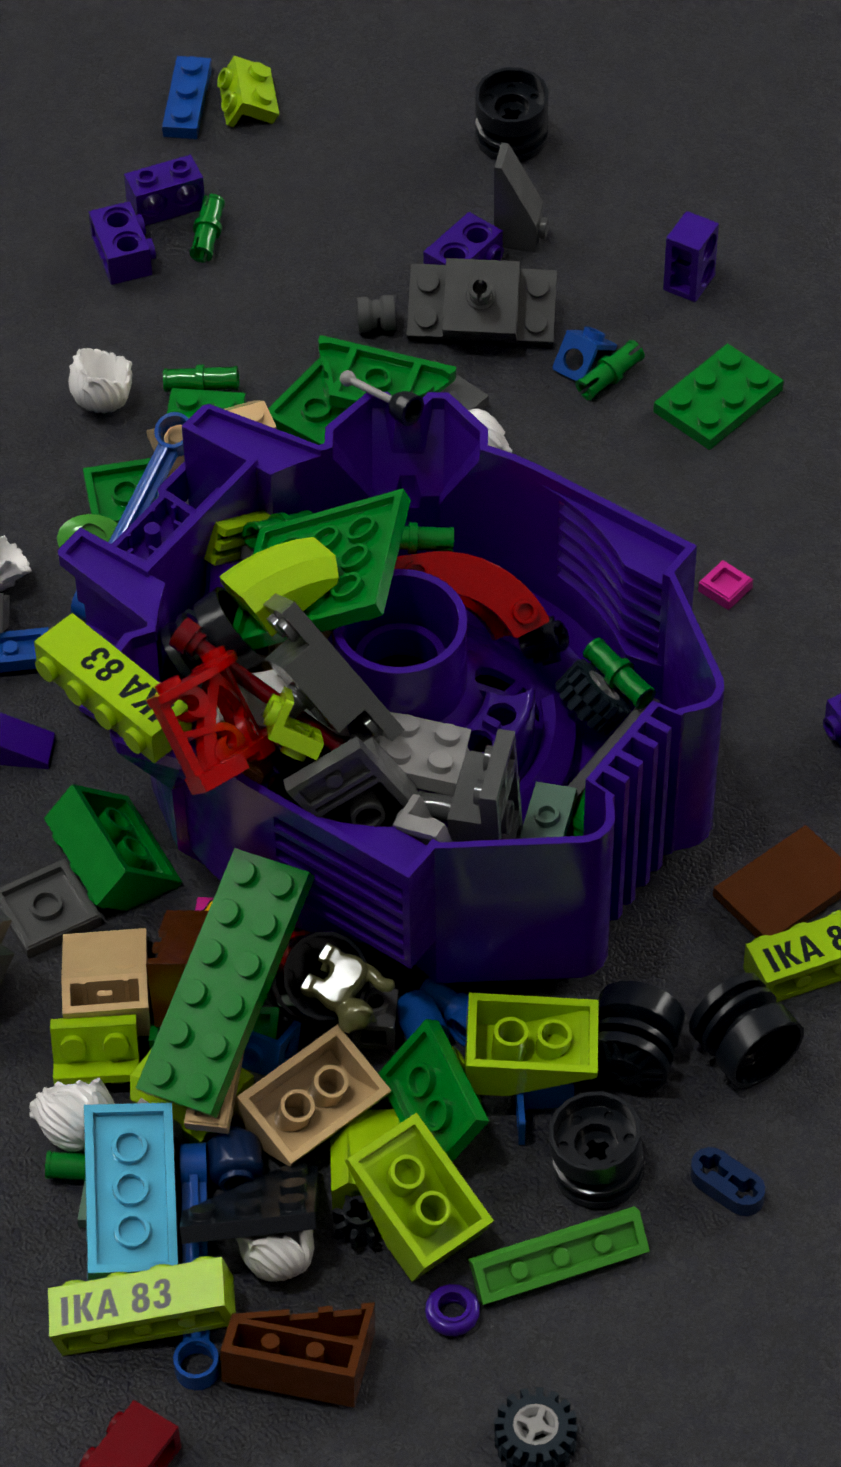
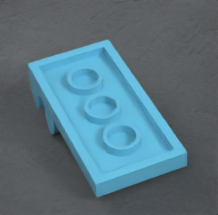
M172 1103L84 1105L87 1281L106 1278L107 1275L114 1272L134 1273L145 1271L158 1264L178 1265Z

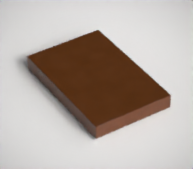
M804 825L713 888V897L756 938L762 935L771 936L789 930L798 923L809 921L841 898V857L807 825Z

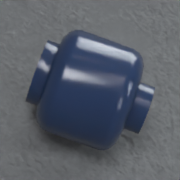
M230 1126L229 1134L216 1133L207 1141L206 1164L207 1174L211 1183L226 1192L263 1175L262 1145L257 1135L251 1131L244 1130L242 1127Z

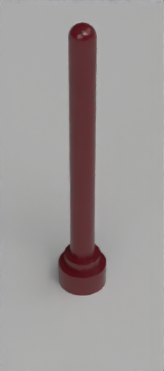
M189 617L180 624L169 641V645L182 655L188 653L191 656L197 654L200 657L204 653L216 648L206 640L207 635L202 632L203 627ZM236 661L229 666L237 684L266 705L272 694L280 696L279 692ZM303 711L296 718L301 722L320 729L324 747L330 751L345 743L343 738L307 712Z

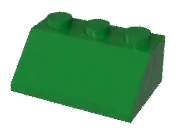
M72 784L44 817L45 822L53 833V840L63 849L70 861V868L80 877L86 887L89 899L100 908L127 911L177 889L182 884L180 877L129 796Z

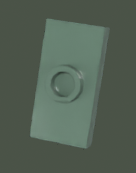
M536 782L519 839L566 836L578 797L577 788Z

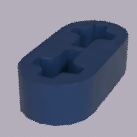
M703 1148L694 1154L691 1161L690 1178L699 1190L739 1216L755 1215L761 1210L764 1205L766 1186L756 1173L717 1148ZM713 1165L718 1167V1173L710 1171L708 1174L702 1172L703 1166L708 1169ZM748 1189L753 1191V1197L746 1195L743 1198H739L737 1196L738 1190L743 1193Z

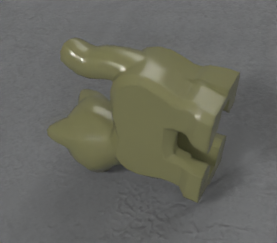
M327 943L318 961L323 963L320 970L327 973L330 972L329 975L322 979L311 973L308 974L300 988L301 992L311 999H318L325 1007L334 1011L337 1014L339 1028L342 1031L352 1033L354 1030L365 1029L370 1022L376 1023L377 1018L370 1005L362 999L355 998V996L363 989L367 982H370L381 992L393 991L395 982L392 979L383 977L376 968L364 962L361 958L342 953L339 948Z

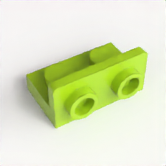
M136 1014L50 1020L54 1084L58 1081L64 1085L76 1084L78 1080L90 1084L92 1080L98 1077L103 1083L124 1084L130 1082V1074L140 1063Z

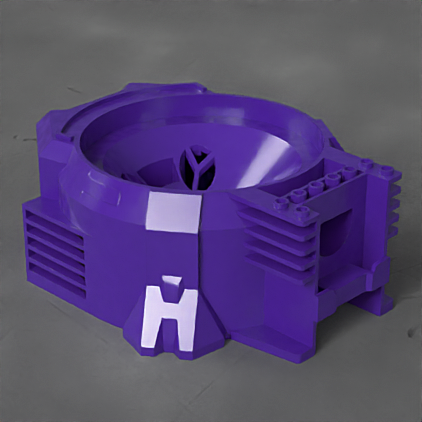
M366 392L325 427V443L320 445L211 404L201 406L182 425L185 462L157 488L158 498L113 543H108L80 527L58 549L60 566L75 577L77 598L85 607L86 624L159 683L176 675H179L181 680L184 679L167 655L161 641L160 630L167 623L176 622L177 616L188 608L193 610V605L205 596L206 563L208 561L204 560L216 522L260 510L270 515L280 512L290 515L304 510L317 513L404 488L411 499L405 526H408L409 522H417L418 526L454 527L453 552L483 558L500 566L519 579L535 595L549 617L554 616L555 621L559 620L565 625L569 634V646L565 651L559 652L560 662L543 666L542 662L534 664L533 659H527L523 655L519 645V637L503 636L497 640H492L484 625L465 608L460 596L446 582L425 572L410 569H394L383 616L332 630L331 635L327 639L389 712L409 714L414 717L471 729L468 744L469 751H473L484 736L491 741L493 746L498 729L515 731L522 820L524 824L536 782L568 786L635 709V706L629 700L628 704L631 705V711L610 733L605 735L604 733H598L595 728L591 729L588 727L586 721H581L576 717L578 714L574 710L571 711L567 707L568 703L560 698V693L556 691L555 683L578 659H585L583 657L584 649L592 640L601 638L621 658H628L634 664V671L656 690L654 698L660 700V703L652 700L586 778L583 836L438 842L432 838L427 845L395 827H375L343 823L317 817L267 789L270 777L277 775L275 771L270 774L262 785L240 773L206 793L192 795L184 780L186 776L173 750L156 763H153L142 753H134L126 745L124 739L114 730L110 729V737L117 753L150 775L152 790L178 850L204 864L220 881L234 848L310 872L315 876V879L295 925L296 928L310 933L334 931L350 938L355 944L370 945L410 969L416 965L436 983L582 978L594 974L604 965L608 957L610 920H618L622 915L623 905L633 902L636 887L646 886L650 881V872L658 871L662 866L663 855L672 854L675 850L699 845L709 836L713 825L724 678L692 611L697 545L516 454L488 446V428L449 392H428L422 398L424 401L423 413L412 426H405L391 417L387 402ZM399 550L398 556L412 555L408 554L407 550ZM417 551V553L432 552V551ZM397 655L412 656L424 661V663L406 667L376 664L384 658ZM479 675H490L503 680L511 686L502 691L476 682L475 678ZM83 705L78 706L82 713L96 720L94 714ZM535 710L539 717V721L535 719ZM197 720L191 722L192 730L196 729ZM354 721L347 725L350 737L352 730L371 735L368 731H362ZM195 739L189 741V743L197 757ZM418 789V792H419V790H422V791L429 792V793H435V792H432V791H427V790H423V789ZM439 820L448 828L447 821Z

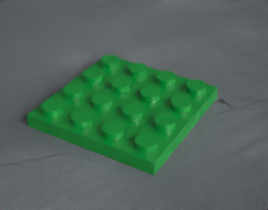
M404 488L261 528L253 554L284 542L315 537L336 555L339 580L338 584L303 612L320 632L372 620L384 614L411 499ZM238 606L233 626L254 650H260L266 646L284 642L287 639L286 636L282 638L278 633L270 636L246 610L243 611Z

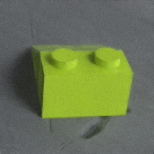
M469 993L464 1072L475 1094L510 1096L597 1078L599 1000Z
M417 1113L345 1160L386 1246L412 1282L481 1236L494 1222Z

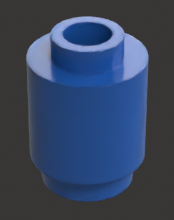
M413 990L398 999L396 1019L407 1040L425 1019L438 1020L447 1038H449L450 1030L433 997L427 995L423 990Z

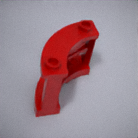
M432 551L397 557L394 569H410L425 572L451 586L460 596L465 608L484 625L492 640H497L503 636L518 638L548 623L550 620L535 595L519 579L500 566L483 558L451 551Z
M223 645L201 655L200 658L203 664L193 668V673L181 680L179 675H176L154 686L158 694L146 699L186 776L184 780L192 795L206 793L250 768L247 763L248 761L262 760L277 749L276 746L280 745L268 739L267 727L259 729L229 668L230 665L237 661L238 657L234 650L226 651ZM203 683L202 689L197 685ZM177 700H183L188 706V711L176 716L171 706ZM217 706L225 722L216 723ZM197 720L196 729L183 731L179 721L191 723ZM195 739L197 757L189 743V741Z

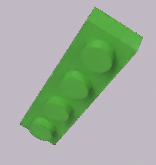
M633 1206L468 1260L478 1299L485 1305L650 1252L640 1210Z

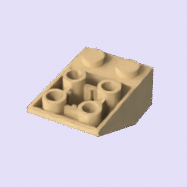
M146 928L63 934L61 975L63 1018L136 1014L138 1037L149 1036L151 1009L146 967L148 960Z

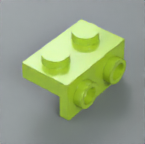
M233 56L228 66L221 69L217 79L222 99L221 108L224 111L226 125L234 127L242 114L273 124L279 116V109L271 68L260 62H252Z
M283 687L280 696L276 694L271 695L262 716L265 718L263 724L267 727L268 739L282 745L280 751L291 758L304 762L308 756L317 760L324 746L321 730L289 716L294 705L293 693L291 689Z

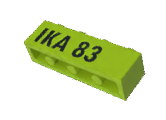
M71 613L34 641L35 667L41 677L48 682L53 681L60 686L75 705H83L92 712L103 728L107 730L112 729L119 734L134 753H142L150 761L156 763L172 750L152 708H149L146 699L158 694L154 686L159 684V682L76 615ZM177 700L171 706L176 716L188 711L187 704L182 700ZM179 721L183 731L192 730V723Z
M841 910L834 911L827 917L810 923H798L789 930L771 936L762 935L755 938L752 942L745 945L743 969L746 973H755L776 996V1002L841 981Z
M202 1256L189 1263L178 1265L158 1264L152 1266L149 1270L134 1273L114 1272L107 1275L106 1278L90 1281L70 1280L62 1286L48 1288L49 1337L61 1355L66 1356L228 1327L231 1315L236 1313L234 1277L222 1257Z

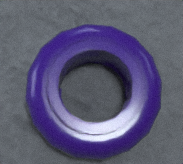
M448 1284L437 1288L430 1294L425 1304V1316L428 1324L436 1332L445 1336L456 1337L466 1334L474 1328L480 1317V1305L477 1297L470 1289L457 1284ZM457 1303L465 1309V1312L458 1317H447L440 1312V1309L445 1304Z

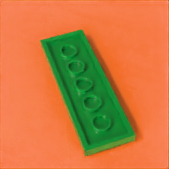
M234 848L136 1085L137 1090L217 1119L315 876L308 871Z

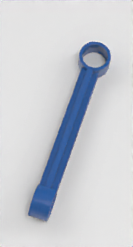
M171 412L165 414L157 421L154 434L158 445L108 543H113L156 500L158 496L157 488L166 480L177 457L184 455L183 440L176 444H167L164 442V435L171 427L183 425L189 419L186 415L179 412ZM76 590L71 603V613L79 619L86 621L85 607L83 603L78 601Z
M207 1143L180 1144L181 1216L182 1211L208 1200ZM208 1241L182 1244V1264L193 1262L198 1257L209 1256ZM210 1330L183 1334V1342L175 1349L173 1355L175 1375L178 1382L187 1389H206L213 1385L219 1376V1355L217 1348L210 1341ZM196 1353L205 1354L213 1360L212 1366L200 1374L187 1373L181 1367L182 1361L187 1356Z

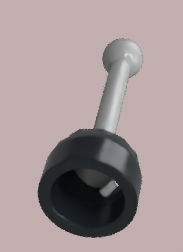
M346 370L340 375L342 385H353L387 402L391 417L405 426L414 425L423 413L424 401L422 397L412 392L402 391L391 396L357 379L352 371Z

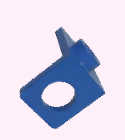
M585 326L584 330H567L552 368L577 381L589 373L598 350H616L617 344L605 339V333L592 327ZM572 349H578L583 355V364L575 371L571 370L566 364V355Z
M295 1020L278 1040L252 1031L245 1048L242 1067L266 1076L297 1054L301 1022Z
M574 1083L515 1094L518 1145H525L526 1123L524 1109L559 1108L567 1099L574 1097Z

